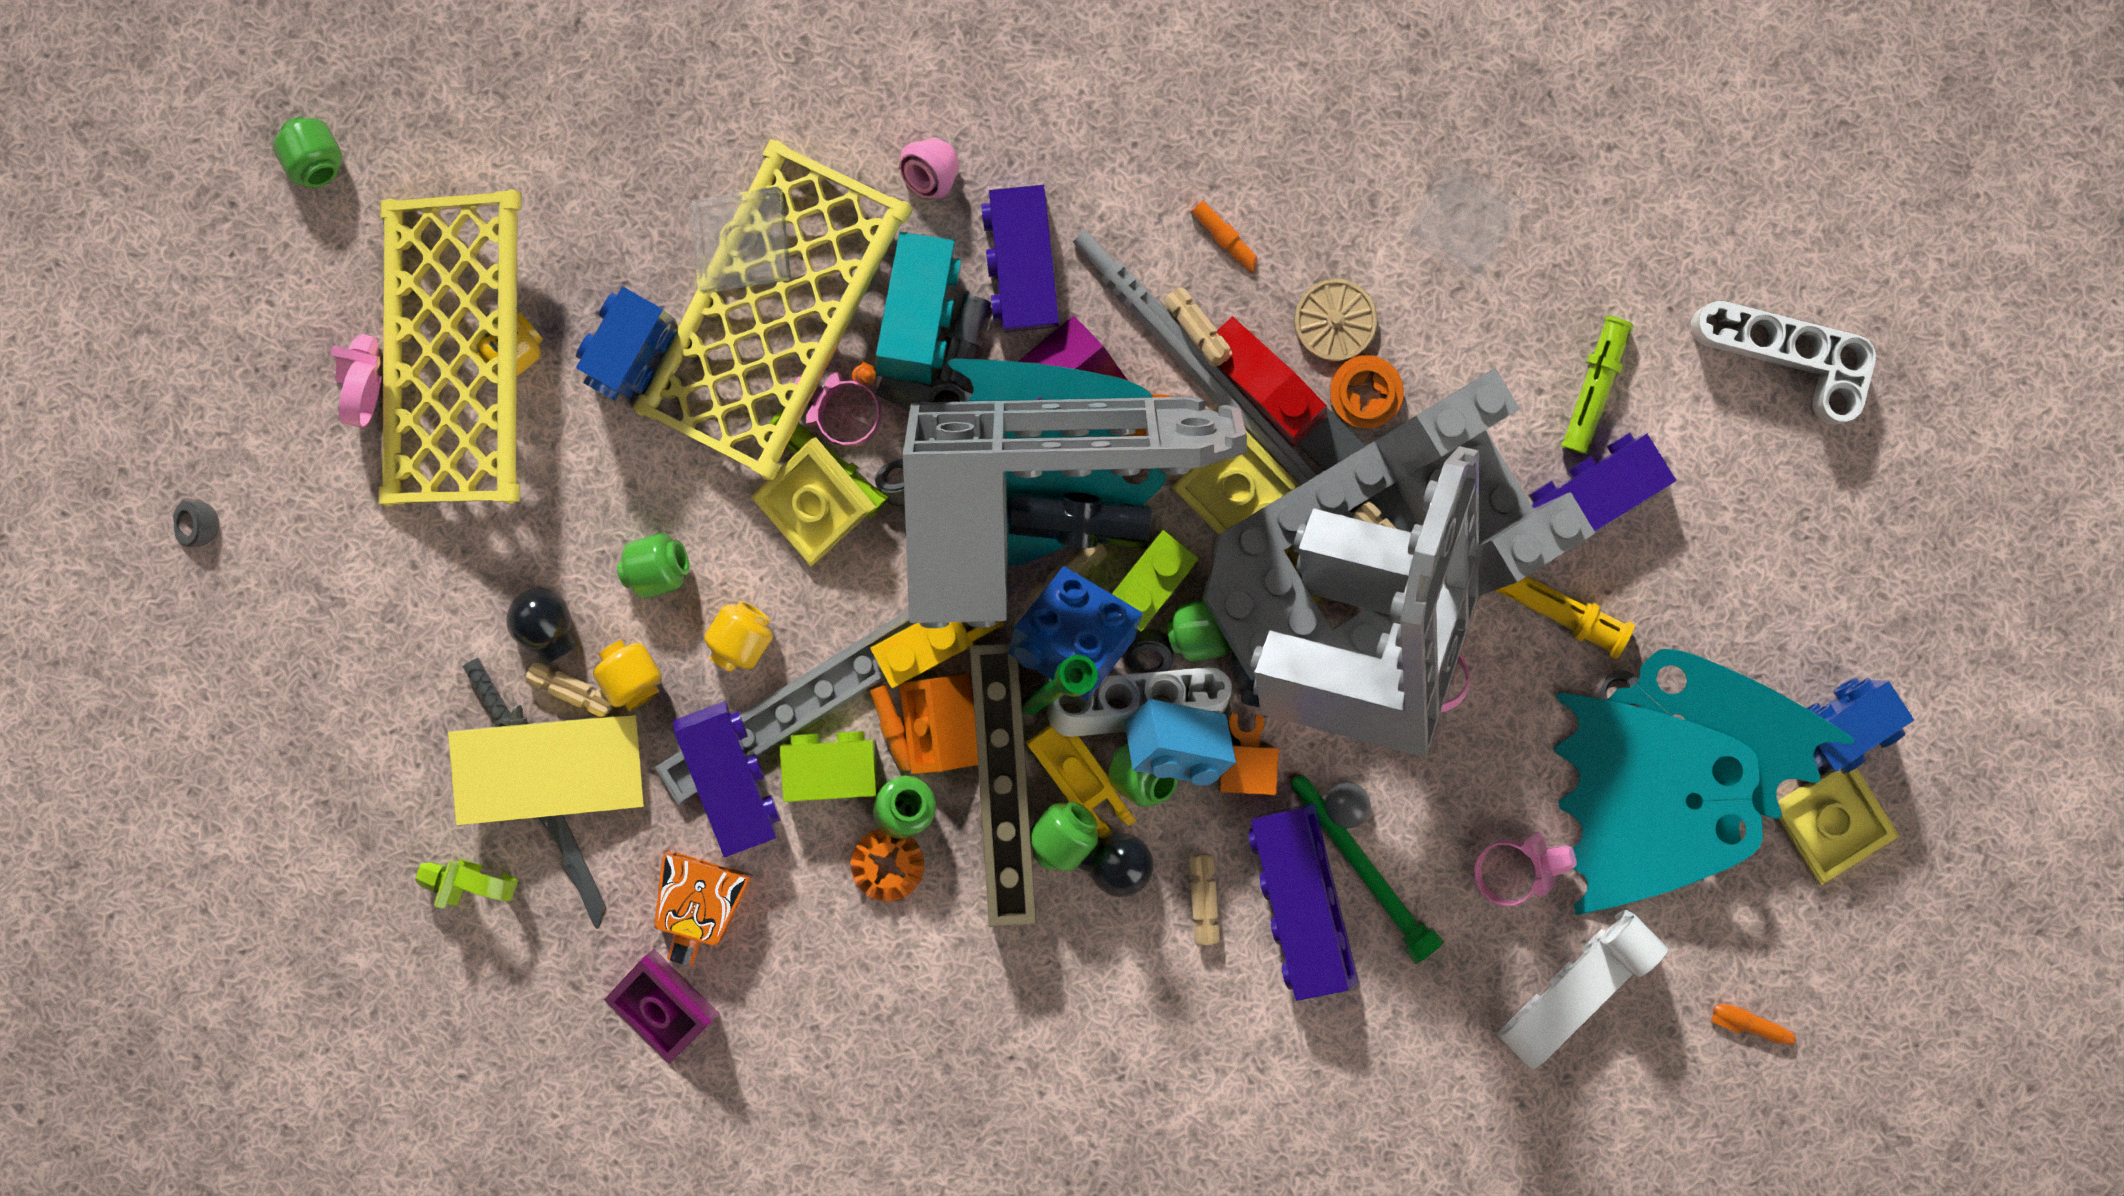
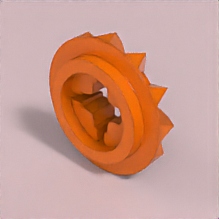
M1361 355L1349 359L1338 368L1330 383V403L1339 418L1355 428L1370 429L1386 424L1397 414L1404 397L1403 382L1398 371L1388 361L1372 355ZM1369 373H1372L1373 389L1378 391L1379 394L1386 396V398L1370 399L1368 404L1364 406V410L1360 411V396L1353 393V390L1347 389V387L1362 386L1365 379H1368Z
M881 829L869 832L857 843L852 854L850 866L854 883L868 897L876 900L890 902L905 898L915 890L923 876L924 856L919 844L913 837L908 839L892 838L883 833ZM895 847H897L899 851L896 854L895 865L900 868L899 871L906 875L903 877L900 874L895 875L889 872L885 878L882 877L879 883L876 882L880 866L874 862L875 859L869 856L870 853L876 857L879 855L885 858L889 852L892 853Z

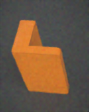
M960 674L900 684L899 689L911 774L940 772L978 765L974 700L970 675Z

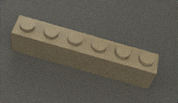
M1010 644L970 646L989 927L1036 924L1020 670L1017 659L1008 654Z

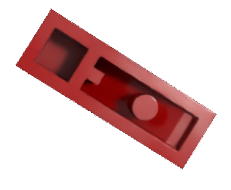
M1233 316L1217 330V334L1224 338L1232 352L1229 360L1223 362L1218 367L1294 447L1327 416V405L1289 366Z

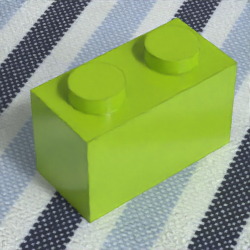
M1164 530L1160 532L1112 593V595L1143 612L1138 627L1140 632H1142L1199 560L1197 556Z
M864 731L837 732V741L819 742L818 734L791 735V744L780 746L783 802L877 796L875 739H865Z

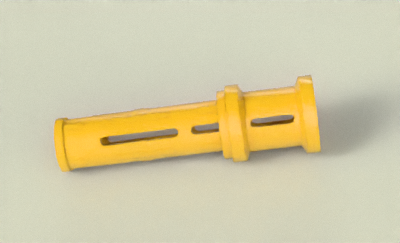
M1528 576L1514 584L1495 590V592L1501 593L1572 630L1571 635L1575 636L1574 639L1582 642L1586 639L1609 651V657L1617 660L1623 652L1635 628V624L1630 621L1624 624L1601 612L1600 605L1594 602L1592 604L1588 602L1585 606Z

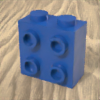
M622 286L618 294L612 292L607 297L599 313V317L603 321L595 335L588 333L576 352V358L580 359L576 368L587 374L583 383L614 401L619 393L631 399L635 391L641 394L646 389L654 373V370L649 367L658 351L662 354L667 351L677 333V330L672 327L676 320L664 309Z
M1063 566L1014 626L1008 654L1015 657L1024 667L1035 669L1051 680L1055 678L1058 665L1068 657L1073 655L1088 657L1093 661L1098 672L1095 686L1080 696L1088 701L1135 640L1143 612Z
M1857 677L1852 678L1833 691L1836 698L1821 707L1819 703H1814L1807 707V709L1848 733L1854 739L1852 744L1824 742L1814 750V759L1818 769L1830 772L1840 770L1842 774L1848 773L1862 765L1867 760L1864 753L1878 744L1881 748H1885L1900 740L1906 734L1903 728L1915 721L1889 681L1871 680L1870 678L1859 681Z

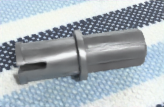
M963 294V301L953 333H947V338L950 339L943 368L939 375L940 380L955 384L958 387L965 385L967 377L949 367L947 362L951 359H973L976 348L982 347L983 343L979 341L988 309L991 306L990 301L970 294Z

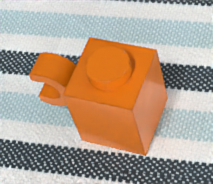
M1231 713L1228 719L1229 731L1238 739L1240 745H1232L1236 763L1218 778V790L1229 793L1276 795L1279 748L1259 746L1260 735L1264 728L1263 716L1255 714L1253 729L1243 732L1237 725L1238 713Z

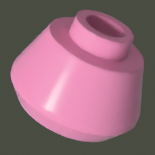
M930 138L906 145L900 153L899 169L904 182L914 193L924 198L940 199L950 192L959 171V162L955 149L949 143L940 139Z

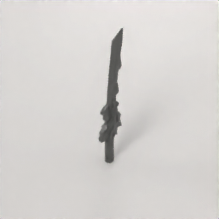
M479 657L462 666L470 681H472L475 690L479 693L482 702L486 705L489 714L493 717L495 725H491V727L528 724L527 718L523 717L521 705H517L512 712L508 710ZM564 815L539 817L545 828L553 834L564 857L562 868L576 885L594 927L598 930L605 903Z

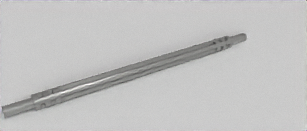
M1084 230L1073 241L1076 247L1103 275L1101 280L1120 299L1218 406L1229 405L1241 409L1245 429L1300 485L1319 475L1219 367H1213L1203 356L1204 353L1196 347L1180 324L1121 260L1116 263L1087 230ZM1349 510L1342 516L1352 518L1353 511Z

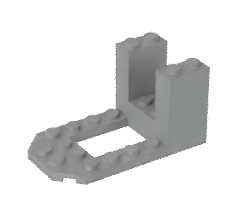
M1496 368L1216 537L1212 554L1214 555L1209 579L1206 580L1202 600L1250 680L1255 681V675L1250 673L1254 650L1257 646L1264 647L1269 630L1376 658L1377 646L1382 633L1390 634L1394 620L1390 619V615L1364 609L1331 629L1284 550L1294 544L1300 524H1308L1312 509L1343 515L1392 484L1397 488L1417 523L1423 525L1428 512L1423 510V500L1427 485L1430 480L1438 482L1444 462L1459 446L1479 451V596L1522 580L1596 534L1571 492L1533 508L1486 430L1520 410Z
M1194 397L911 403L903 449L909 623H920L922 627L934 629L946 627L949 625V622H968L973 627H991L996 625L997 621H1007V471H1013L1014 476L1021 478L1037 477L1042 475V471L1062 470L1063 475L1071 477L1086 476L1091 474V470L1111 469L1112 474L1121 476L1135 475L1140 473V469L1160 468V472L1164 474H1184L1189 472V468L1203 467L1247 453V433L1241 409L1223 405L1219 406V412L1205 409V400ZM1146 428L1147 436L1005 439V431H1014V435L1018 437H1036L1046 430H1061V434L1065 436H1083L1093 429H1108V433L1112 435L1134 434L1136 429Z
M1459 446L1444 462L1438 482L1430 480L1425 491L1423 510L1428 512L1424 524H1415L1412 532L1312 509L1308 524H1300L1294 541V551L1299 552L1296 571L1302 575V583H1304L1310 595L1389 614L1390 619L1394 620L1390 634L1382 633L1377 646L1376 658L1269 630L1264 647L1257 646L1255 648L1250 665V673L1255 675L1253 694L1259 698L1261 714L1426 758L1479 596L1478 450Z

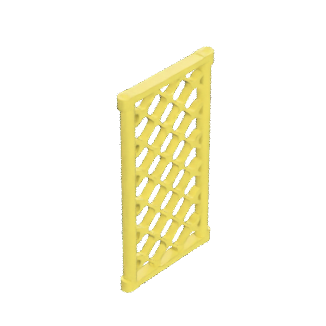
M770 139L762 154L766 158L677 329L676 335L659 363L644 395H638L632 409L640 416L646 415L653 420L656 419L750 467L751 470L759 473L763 479L774 481L782 466L778 462L899 226L901 223L906 224L914 208L906 201H900L892 196L889 197L789 149L779 140ZM786 159L810 171V173L803 178L787 182L785 175L780 169ZM825 178L849 191L844 196L827 201L821 182ZM815 183L819 197L818 204L806 210L796 212L791 196L792 191L805 184ZM767 194H785L789 213L786 217L766 223L764 216L759 210ZM865 197L888 208L883 219L872 218L866 220L860 204L861 198ZM853 201L858 215V222L853 226L836 231L830 216L831 209L843 203ZM823 212L828 227L827 234L815 240L805 242L800 226L801 220ZM793 223L798 238L797 245L785 251L775 253L770 237L772 230ZM862 231L864 237L870 242L862 260L852 259L844 261L839 246L840 239L852 233ZM763 234L768 249L767 256L746 264L742 255L738 253L746 235L756 236ZM832 242L837 257L836 264L827 269L814 272L809 257L810 250L822 244ZM802 253L807 268L806 275L794 281L784 283L779 267L780 261L792 255ZM772 264L777 279L776 286L764 292L754 294L749 278L750 272L762 266ZM841 272L844 280L849 285L840 302L836 300L823 302L818 287L819 280L831 274ZM742 275L747 290L746 297L725 305L722 297L717 294L725 276L734 277ZM811 283L816 299L815 305L809 309L793 313L788 298L789 291L798 286ZM781 294L786 310L785 316L776 321L763 324L758 308L759 302L765 298ZM751 305L756 321L755 327L743 333L733 335L728 318L729 313L735 309ZM820 313L822 320L828 326L819 343H802L797 328L798 321L810 315ZM705 316H721L726 332L725 338L704 346L701 338L696 335ZM790 324L795 341L794 346L791 349L772 354L767 339L768 332L774 328ZM760 335L765 352L764 357L758 361L742 365L737 350L738 343L741 340ZM730 346L735 363L733 369L712 376L707 359L708 354L719 348ZM798 354L801 362L806 365L798 384L787 383L781 385L776 370V363L781 359ZM683 357H700L705 373L702 381L685 387L682 386L680 379L675 373ZM768 365L773 379V387L765 392L751 395L746 374L753 369ZM738 376L743 390L742 399L729 405L721 406L716 385L720 381ZM708 387L713 401L712 410L692 417L686 400L687 395L692 391ZM793 392V394H792V396H791V398H790V400H789V399H788L789 394ZM777 395L779 402L785 407L777 425L767 424L760 426L755 411V404L760 400ZM662 398H679L684 415L682 421H678L657 410ZM747 406L752 421V428L747 432L730 437L725 422V415L729 411ZM717 417L722 432L721 440L718 441L696 430L695 426L697 423ZM772 433L769 440L767 441L768 435ZM756 437L758 444L764 450L757 461L735 450L734 445L739 441Z
M510 189L508 191H497L487 194L409 200L387 199L381 201L380 219H384L382 486L379 487V504L391 507L393 504L496 501L514 504L515 502H520V484H516L518 211L522 210V192ZM499 205V217L492 218L488 224L477 212L478 207ZM461 208L460 214L450 226L440 216V210ZM423 211V216L413 229L403 225V212ZM471 217L479 226L480 233L471 246L467 248L459 239L458 232L467 219ZM433 219L441 229L442 236L430 251L422 242L421 234ZM490 239L498 243V263L486 270L478 261L477 253L485 242ZM452 242L460 251L461 257L449 273L440 263L439 257L447 245ZM414 244L422 253L423 261L411 275L409 272L403 271V251L408 250ZM470 263L479 273L480 278L476 286L467 295L458 284V278ZM433 266L440 274L442 282L430 297L421 287V279L430 267ZM489 285L491 288L498 290V310L491 312L486 317L478 308L477 299ZM452 288L460 298V306L448 319L439 308V302L446 292ZM414 290L421 298L423 306L411 321L406 317H402V297L409 295ZM468 310L479 321V328L469 341L458 330V323ZM432 312L441 322V330L432 342L429 343L421 333L420 327ZM489 332L493 336H498V357L492 358L486 364L477 353L476 348L481 338ZM449 334L460 345V352L450 365L439 354V348ZM413 336L422 346L423 351L411 367L406 363H402V342H407ZM469 356L478 366L479 374L467 388L459 379L457 372ZM432 358L441 369V376L432 388L429 389L421 380L420 372ZM489 379L493 383H498L497 404L490 406L486 411L477 400L476 393L483 383ZM450 380L458 389L460 397L448 412L439 401V393ZM413 382L422 393V400L414 411L410 413L408 410L402 409V388L408 387ZM469 403L478 413L479 419L472 430L466 434L458 424L457 417ZM431 404L439 413L441 421L429 436L420 424V417ZM488 425L491 429L497 430V451H493L485 457L477 447L476 439ZM448 427L454 431L460 440L459 446L449 458L438 445L439 439ZM411 428L422 440L421 448L412 459L406 455H401L402 434H406ZM469 449L478 461V468L467 481L458 471L457 463ZM431 450L440 461L441 466L440 470L429 482L420 471L419 466ZM486 472L493 477H497V491H476L477 483ZM448 473L458 483L459 492H438V486ZM412 474L421 485L422 491L417 493H401V480L407 479Z

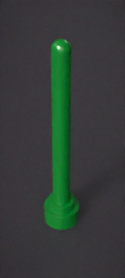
M1073 655L1062 661L1056 669L1053 680L1022 700V713L1031 716L1065 694L1077 697L1090 691L1095 686L1098 678L1097 668L1093 661L1083 655Z
M1302 774L1294 776L1291 781L1292 789L1304 804H1315L1321 827L1404 934L1402 941L1406 944L1404 951L1413 963L1418 964L1433 954L1444 944L1439 934L1433 927L1428 929L1424 923L1419 924L1348 830L1339 827L1329 818L1325 807V800L1309 779Z

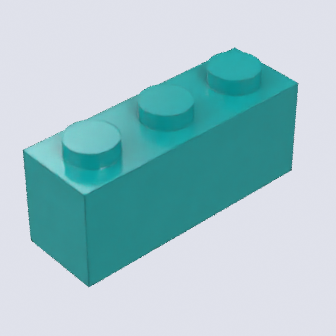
M899 231L876 351V376L931 384L934 368H943L947 341L939 340L942 326L950 327L954 300L947 299L949 285L958 286L962 259L954 258V240Z

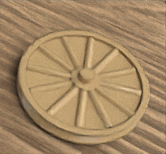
M1340 278L1326 279L1311 286L1300 298L1294 314L1295 332L1302 346L1313 356L1330 362L1345 361L1360 354L1372 341L1377 328L1376 307L1369 294L1358 284Z

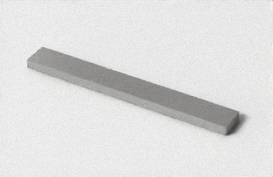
M909 610L741 713L748 733V737L742 739L747 756L756 753L758 758L790 738L791 735H795L885 679L886 677L870 648L916 624L909 623ZM962 622L965 629L970 626L968 622ZM682 751L655 767L679 806L698 795Z

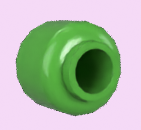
M296 117L285 122L281 127V131L274 139L273 151L291 182L309 188H317L328 184L338 174V168L341 165L343 155L325 122L314 118Z
M657 533L631 541L625 545L622 552V561L617 564V573L622 585L625 588H630L638 597L644 599L677 590L683 585L685 575L689 574L690 570L689 557L683 544L679 540H673L664 533Z
M1203 600L1178 606L1173 618L1168 621L1167 631L1172 649L1177 655L1182 654L1189 662H1198L1229 654L1232 649Z
M1128 743L1118 749L1112 757L1109 770L1111 786L1119 794L1136 805L1147 808L1165 802L1174 793L1178 779L1169 777L1158 778L1153 774L1133 770Z
M900 776L891 779L878 791L873 801L872 813L875 823L883 833L892 838L908 839L917 836L930 825L935 816L936 801L932 790L925 782L912 776ZM896 803H903L901 807L895 806ZM906 807H908V809H909V814H908V816H907V814H906V812H905V808H906Z
M1057 802L1051 805L1030 830V843L1034 849L1033 856L1035 860L1048 870L1056 868L1060 871H1072L1078 867L1098 843L1097 821L1087 808L1077 802Z

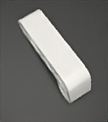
M1726 301L1712 302L1694 313L1690 329L1693 337L1705 346L1818 374L1819 377L1813 397V410L1820 421L1826 424L1837 425L1853 420L1861 414L1876 361L1874 346L1868 339L1859 335ZM1718 314V322L1720 324L1733 326L1739 322L1741 323L1738 325L1737 330L1725 328L1714 334L1713 325L1706 323V319ZM1754 324L1764 326L1769 334V341L1765 347L1756 345L1751 339L1750 331ZM1799 335L1808 337L1812 342L1813 353L1809 359L1801 357L1796 351L1795 342ZM1844 347L1853 349L1858 357L1854 370L1846 368L1841 362L1840 353ZM1833 391L1841 393L1846 399V409L1842 415L1834 413L1830 408L1829 397Z
M1209 667L1106 676L1088 701L1080 696L1073 697L1065 694L1047 706L1048 719L1051 727L1063 736L1074 737L1126 732L1124 722L1145 702L1153 699V696L1156 695L1168 697L1173 704L1224 714L1231 695L1232 684L1229 677L1223 671ZM1045 675L1042 676L1043 685L1051 681ZM1119 699L1127 705V708L1115 709L1107 701ZM1072 703L1077 705L1082 711L1075 714L1068 713L1061 708V705Z
M1627 910L1617 913L1614 916L1617 921L1606 932L1601 929L1582 948L1585 953L1574 964L1569 961L1549 981L1552 985L1541 996L1536 994L1499 1031L1498 1037L1530 1070L1544 1063L1632 975L1641 977L1647 974L1666 955L1668 947L1634 913Z

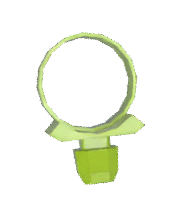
M458 859V862L451 860L447 866L435 862L421 863L415 877V881L420 887L433 893L438 892L434 906L445 909L446 904L458 906L463 890L495 900L512 901L519 880L506 873L502 874L501 879L480 873L482 865L465 859Z

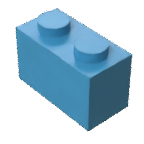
M1149 699L1124 722L1134 771L1153 774L1158 778L1169 777L1190 781L1195 785L1203 786L1216 782L1224 772L1236 763L1227 716L1225 714Z

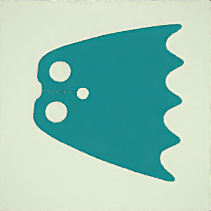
M951 359L947 362L949 367L964 374L971 380L974 387L973 395L966 402L1036 400L1041 396L1040 400L1153 398V395L1147 389L1133 382L1072 368L982 359ZM1108 429L1089 430V433L1083 436H1065L1061 434V430H1046L1036 437H1018L1014 435V431H1005L1007 439L1120 437V435L1109 434ZM1150 468L1148 478L1144 482L1130 484L1121 475L1112 474L1111 469L1091 470V474L1080 477L1063 475L1062 470L1042 471V475L1031 478L1016 477L1013 475V471H1007L1008 566L1022 565L1065 546L1058 543L1057 539L1009 534L1013 492L1062 497L1064 493L1079 492L1099 496L1104 502L1142 505L1161 489L1166 481L1167 474L1160 472V468Z
M1665 648L1653 653L1641 665L1639 680L1629 688L1617 689L1607 699L1623 704H1637L1642 708L1671 716L1681 715L1687 721L1722 732L1746 744L1755 752L1759 761L1760 782L1752 794L1753 806L1760 815L1779 819L1782 816L1777 799V788L1780 783L1789 779H1798L1812 783L1820 782L1821 777L1813 754L1818 745L1824 742L1854 743L1851 735L1775 690L1703 657L1676 649ZM1665 666H1676L1684 672L1687 681L1685 688L1681 692L1675 694L1666 693L1659 687L1657 674ZM1725 756L1719 758L1714 763L1712 772L1718 783L1724 786H1732L1742 778L1743 769L1737 759ZM1691 793L1687 796L1686 803L1690 809L1695 810L1702 806L1703 800L1699 794ZM1714 800V801H1731V800ZM1725 815L1720 818L1715 829L1718 838L1722 842L1731 845L1742 841L1739 829L1742 819L1736 815Z
M1558 693L1556 695L1557 700L1575 713L1579 722L1577 732L1554 747L1557 755L1563 757L1576 767L1580 777L1575 790L1558 801L1559 809L1575 817L1583 828L1580 841L1572 847L1577 861V865L1573 869L1585 876L1588 885L1586 893L1574 904L1575 915L1608 909L1673 891L1729 869L1744 861L1759 849L1763 839L1762 817L1753 806L1752 794L1759 785L1760 772L1758 757L1750 747L1722 732L1665 713L1569 693ZM1721 757H1733L1742 765V778L1735 785L1724 786L1715 780L1712 772L1713 765ZM1697 793L1702 797L1703 803L1699 809L1694 810L1687 806L1686 798L1689 794ZM1714 800H1731V801H1714ZM1725 815H1736L1745 823L1746 834L1743 840L1737 844H1726L1716 834V824Z

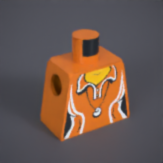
M670 850L665 852L661 863L654 928L674 934L667 959L679 964L694 966L700 942L718 946L729 928L753 875Z

